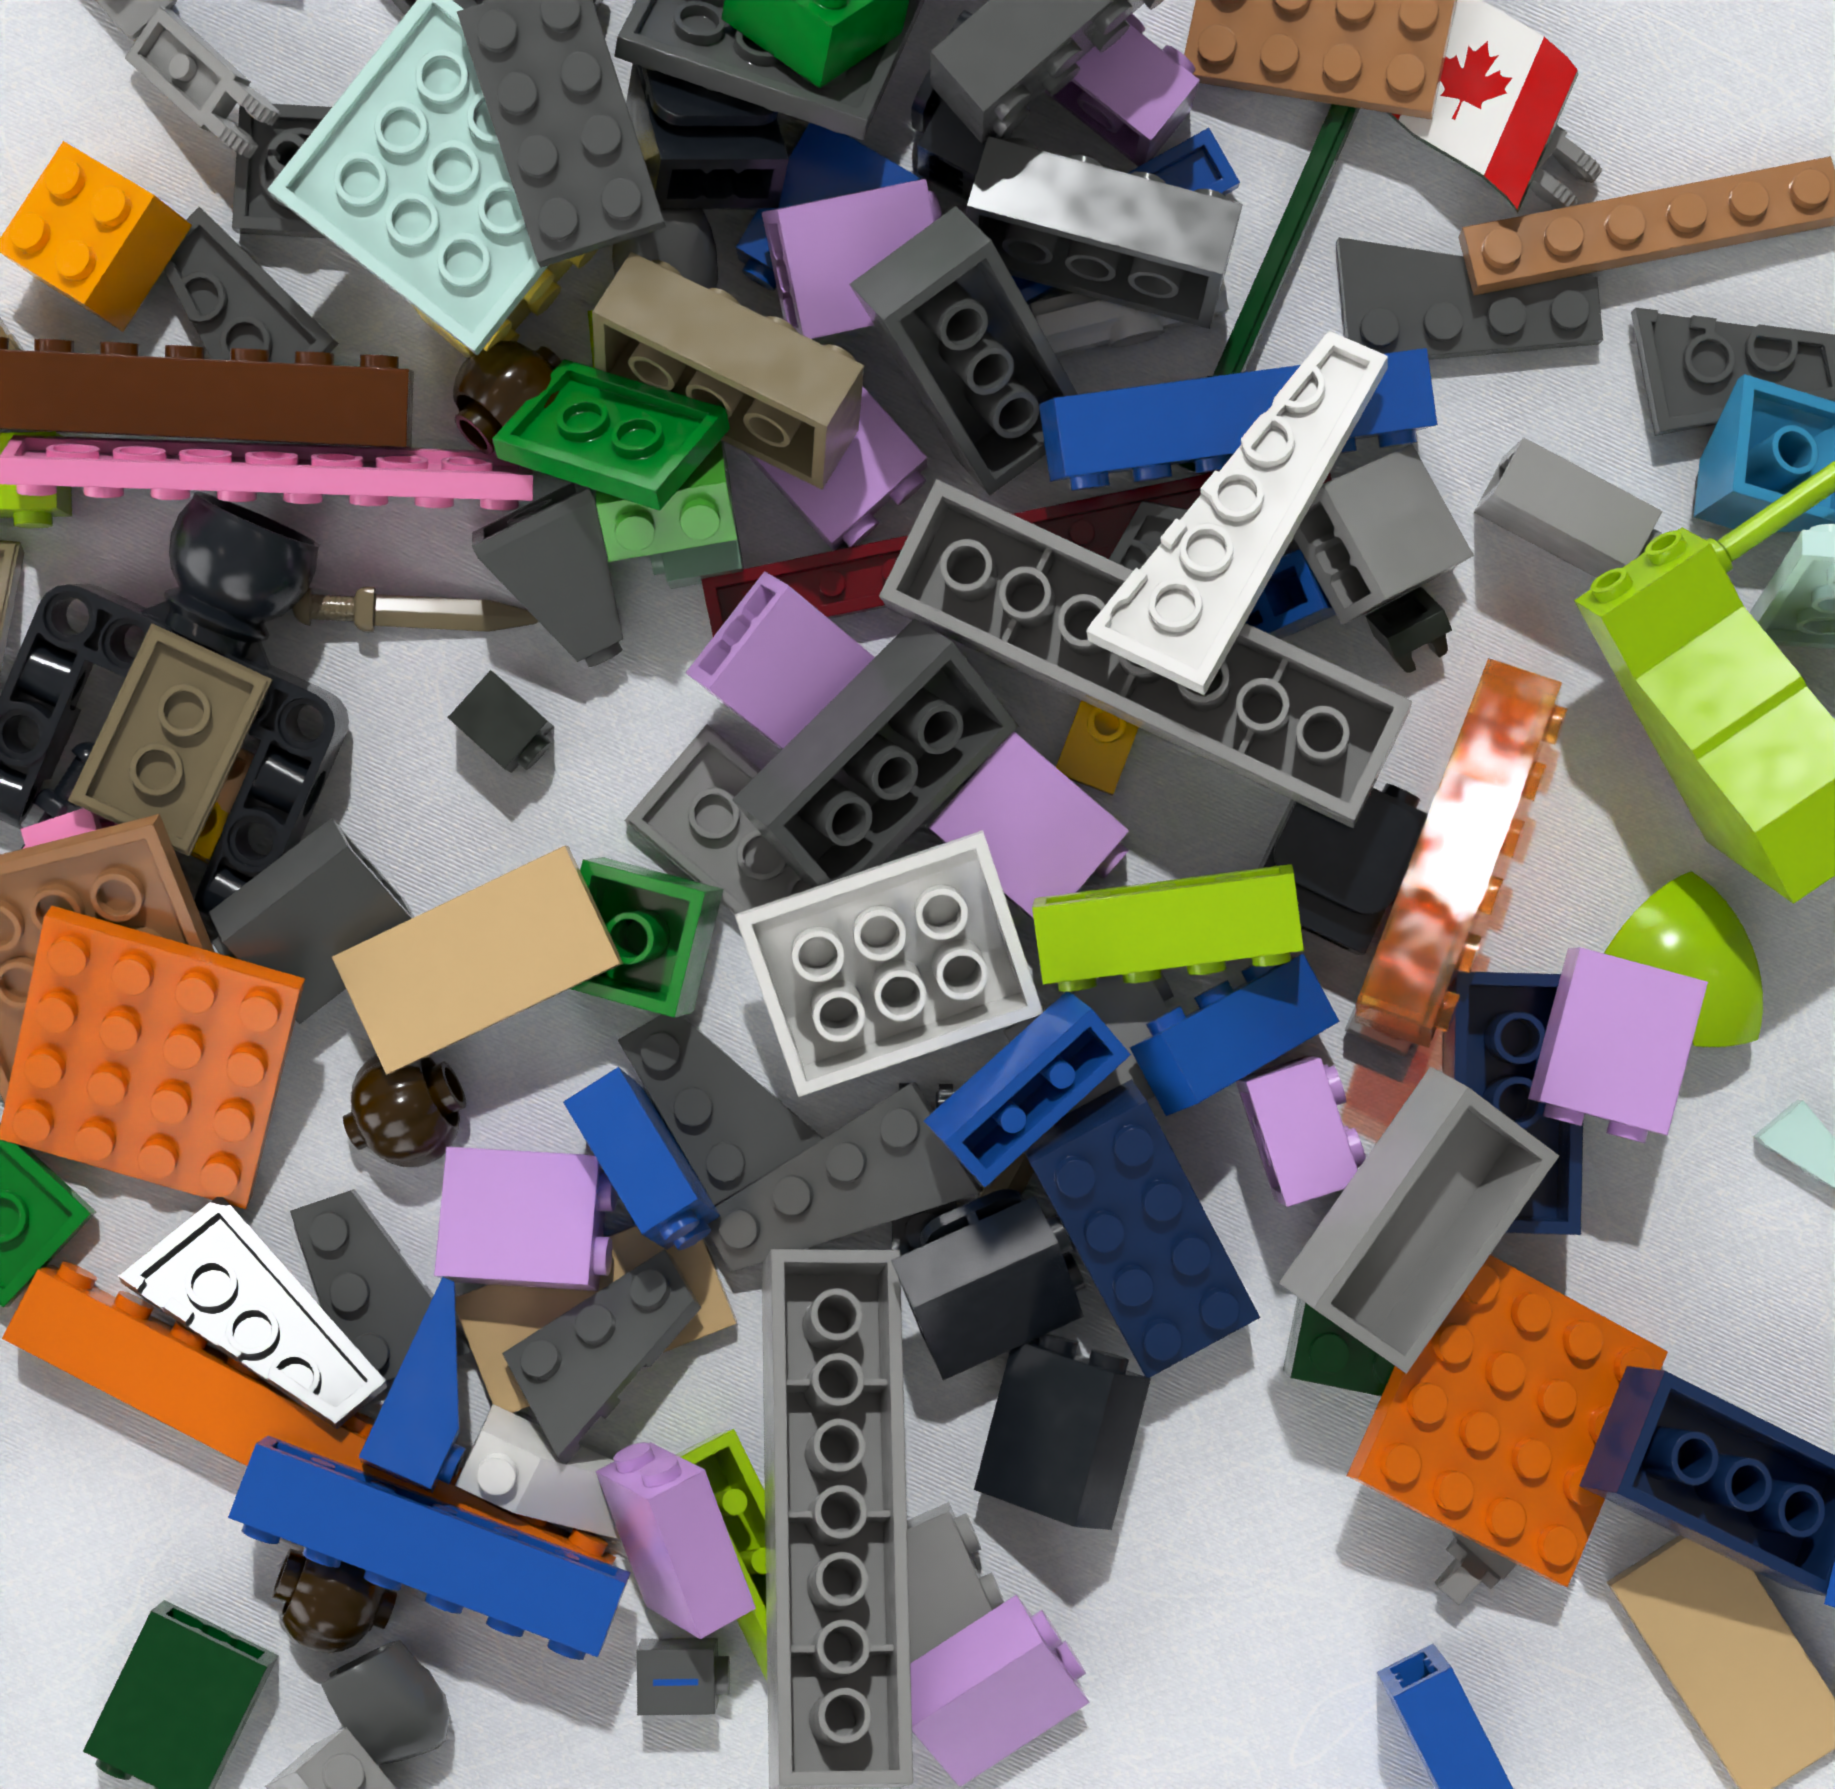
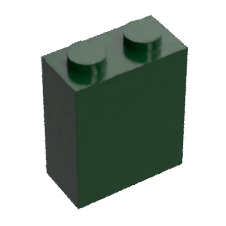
M164 1600L150 1611L83 1752L97 1758L95 1764L100 1770L118 1779L130 1780L134 1776L154 1786V1789H214L279 1655Z

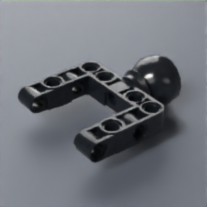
M196 491L190 502L179 513L171 531L169 548L170 566L179 587L169 589L164 593L165 602L145 608L102 587L91 584H67L56 586L48 591L37 607L0 695V820L19 829L23 828L21 823L29 814L34 804L33 800L39 793L43 781L52 779L63 750L68 743L81 712V709L77 708L76 705L93 665L96 664L126 678L134 658L125 649V634L130 627L136 625L146 635L152 623L273 679L265 697L264 705L258 712L248 733L260 739V744L195 895L194 901L198 911L210 916L209 912L297 845L303 836L347 734L349 724L348 713L342 701L331 692L270 665L262 641L268 640L270 636L264 623L283 616L308 591L316 572L320 545L313 539L269 517L238 504L219 500L216 496ZM75 599L83 602L89 613L88 625L81 633H77L70 627L66 616L69 605ZM306 705L316 708L323 717L322 733L315 740L303 735L298 727L297 719L299 712ZM25 716L34 720L39 728V741L34 749H29L23 745L18 736L19 723ZM254 822L264 824L272 833L273 845L268 855L257 853L249 844L248 832Z

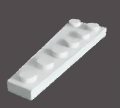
M1328 331L1274 397L1269 410L1261 414L1241 438V446L1219 472L1215 470L1200 488L1201 495L1180 520L1176 518L1161 536V544L1140 569L1135 568L1091 622L1086 631L1088 641L1205 696L1387 371L1388 356Z

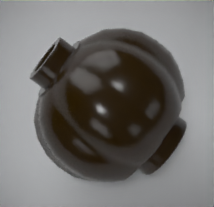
M500 341L487 352L482 349L478 356L474 353L471 357H468L461 365L453 387V399L459 410V413L455 416V423L466 440L480 452L486 455L492 454L495 451L492 438L527 400L540 395L547 389L551 381V373L562 362L560 358L547 347L541 346L534 351L516 341ZM560 391L551 394L544 405V409L556 399Z
M375 1054L363 1064L356 1074L351 1091V1112L343 1116V1124L350 1141L358 1150L368 1147L388 1163L401 1167H420L441 1158L446 1153V1147L452 1145L459 1130L460 1115L458 1111L466 1107V1098L455 1072L444 1061L436 1065L432 1058L426 1057L386 1075L377 1054Z
M290 1548L277 1577L272 1598L285 1602L281 1620L287 1631L299 1644L317 1652L334 1653L342 1652L355 1646L373 1626L385 1629L396 1602L397 1592L367 1581L364 1578L365 1569L341 1561L340 1567L337 1568L325 1566L306 1558L302 1552Z

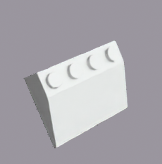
M983 830L735 914L798 1097L1007 1027L1043 1013Z

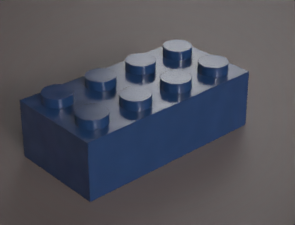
M1445 972L1443 1073L1472 1089L1559 1155L1506 1233L1581 1235L1583 1123L1582 1126L1545 1117L1543 1114L1546 1104L1528 1099L1561 974Z
M1132 1079L1064 1115L1024 1152L1145 1377L1150 1378L1261 1318L1147 1100Z
M1627 1366L1579 1486L1790 1589L1826 1596L1835 1561V1455L1665 1370Z

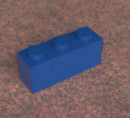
M1304 953L1292 958L1290 962L1266 967L1251 965L1241 971L1246 981L1244 984L1233 989L1228 980L1221 982L1194 997L1199 1007L1194 1012L1185 1016L1181 1006L1146 1024L1151 1036L1129 1048L1165 1116L1202 1102L1340 1022Z
M1065 992L933 1111L924 1122L959 1162L986 1187L1131 1054L1091 1007L1071 992Z

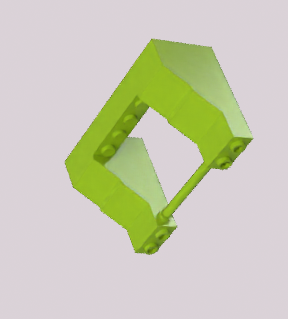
M1835 461L1717 541L1713 538L1705 540L1683 527L1677 531H1669L1657 536L1646 546L1645 553L1622 568L1611 569L1601 574L1593 581L1589 591L1574 600L1706 842L1793 904L1835 876V719L1807 687L1801 674L1744 607L1727 573L1733 569L1731 562L1835 492Z

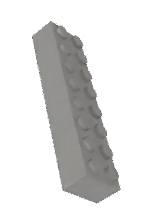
M936 479L879 595L888 609L911 620L916 619L940 634L1354 828L1410 713L1411 700L1246 623L1205 696L1088 641L1086 631L1091 622L1133 570Z
M771 1249L762 1263L769 1789L901 1788L913 1784L901 1284L891 1260L900 1257V1250Z

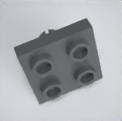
M239 104L238 127L252 136L258 148L250 159L240 155L238 152L236 153L232 229L240 234L326 238L272 196L267 189L332 107L272 104L281 114L271 126L254 119Z

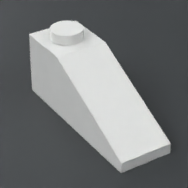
M493 1404L467 1456L455 1486L515 1514L621 1539L595 1472L614 1462V1460L580 1445L581 1448L565 1464L557 1458L541 1426Z

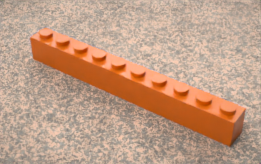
M63 1261L60 1267L50 1265L38 1269L2 1337L3 1340L248 1466L255 1444L266 1436H271L607 1564L613 1565L616 1559L615 1556L605 1552L608 1543L592 1532L573 1528L572 1532L569 1533L550 1522L512 1513L456 1487L455 1484L462 1468L454 1475L450 1484L439 1480L432 1494L361 1463L359 1455L375 1420L357 1412L340 1428L335 1429L228 1355L207 1345L208 1342L178 1321H175L172 1327L151 1316L154 1307L145 1300L124 1291H119L117 1296L114 1297L95 1287L94 1284L97 1277L75 1264Z

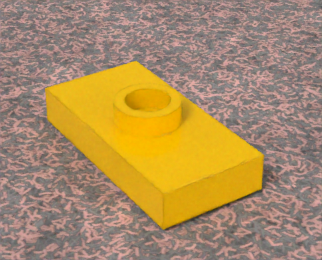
M1081 700L1056 768L1072 781L1113 796L1139 727Z

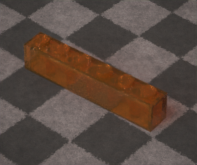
M1488 658L1358 996L1355 1012L1356 1023L1427 1048L1431 1045L1436 1029L1445 1032L1449 1031L1461 995L1450 991L1458 970L1470 974L1483 938L1473 934L1474 927L1480 912L1488 915L1493 914L1504 883L1503 878L1494 874L1502 855L1513 858L1516 853L1526 821L1516 818L1523 798L1535 801L1547 767L1546 764L1537 762L1544 741L1556 745L1567 715L1568 708L1558 705L1562 682Z

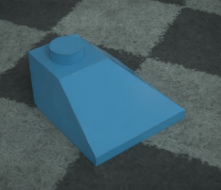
M1745 374L1738 378L1699 461L1694 518L1735 529L1835 461V402ZM1835 492L1775 533L1809 530L1811 527L1821 524H1835Z

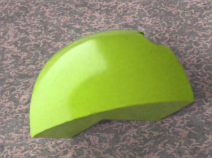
M1692 871L1680 875L1658 889L1630 916L1615 935L1604 954L1708 982L1692 1041L1694 1046L1726 1047L1756 1041L1759 1038L1762 1025L1763 989L1758 961L1750 939L1735 912L1710 884Z

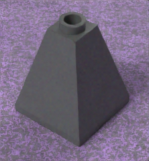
M570 483L472 532V548L477 558L577 662L585 659L588 667H593L613 658L623 650L619 644V641L623 640V634L597 508L591 488Z

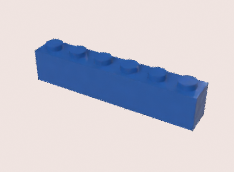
M1427 348L1384 354L1388 356V369L1340 454L1357 451L1356 439L1378 437L1379 448L1417 443L1416 431L1438 425ZM1301 365L1057 397L1039 404L1050 482L1070 479L1071 491L1109 486V474L1132 471L1134 482H1143L1172 477L1171 465L1194 462L1196 474L1214 472L1215 470L1220 471L1241 446V438L1261 414L1269 410L1274 397Z
M266 1436L255 1444L228 1516L232 1520L243 1523L242 1533L255 1540L268 1544H278L280 1538L304 1546L303 1556L316 1563L335 1568L340 1567L341 1561L365 1569L364 1578L377 1586L395 1591L401 1590L402 1584L427 1593L425 1601L438 1609L461 1614L464 1607L488 1616L486 1624L499 1632L522 1637L525 1630L549 1639L547 1647L550 1650L576 1660H584L586 1653L595 1657L599 1656L631 1572L271 1436Z

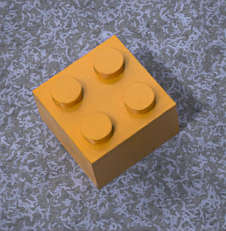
M63 141L0 238V253L34 278L124 332L192 225L154 194Z

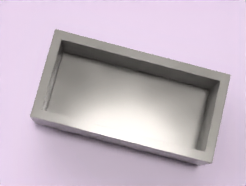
M1430 1066L1279 1281V1284L1407 1374L1559 1155L1472 1089Z

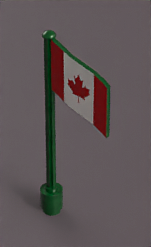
M1457 0L1432 120L1393 113L1387 114L1417 140L1482 177L1506 198L1518 213L1579 75L1578 69L1562 51L1542 34L1483 0ZM1331 105L1214 374L1207 377L1245 372L1360 108ZM1194 462L1177 464L1196 473Z

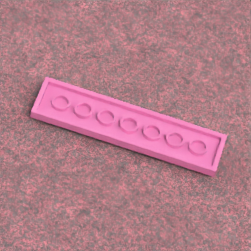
M13 435L0 455V484L16 485V492L18 494L28 496L53 495L57 493V486L83 487L85 496L95 498L121 497L124 495V488L150 489V496L161 500L190 498V490L217 491V499L228 502L254 501L257 499V492L283 493V501L294 504L321 503L323 501V494L349 495V503L360 506L388 504V496L415 497L414 504L425 508L454 506V498L480 499V507L491 510H513L519 508V500L533 501V470L498 459L496 451L486 455L479 450Z

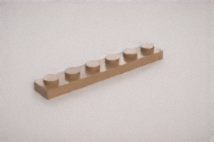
M1829 156L1462 227L1458 238L1473 296L1835 226V169L1832 158Z

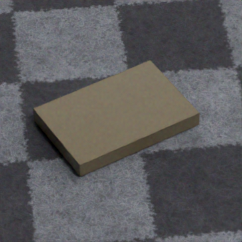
M151 623L68 801L117 824L160 814L174 850L191 856L273 679Z

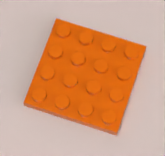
M51 906L43 919L0 1125V1140L214 1200L216 1197H223L229 1205L246 1209L253 1195L305 978Z
M1489 1255L1407 1374L1398 1367H1394L1346 1476L1554 1584L1568 1587L1605 1501V1498L1579 1485L1627 1366L1661 1370L1668 1351L1496 1257Z

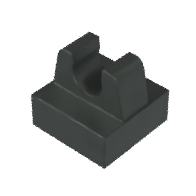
M1422 587L1365 615L1373 636L1407 673L1416 670L1415 663L1412 660V651L1428 644L1429 648L1439 658L1448 651L1446 633L1452 631L1445 610Z

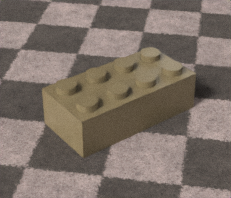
M630 252L592 311L596 369L726 408L730 429L723 436L722 441L822 490L859 430L864 375L863 364L857 362L849 352L839 346L831 344L824 346L799 334L790 323L779 317H764L740 305L731 294L718 288L707 289L682 277L677 269L664 261H650Z

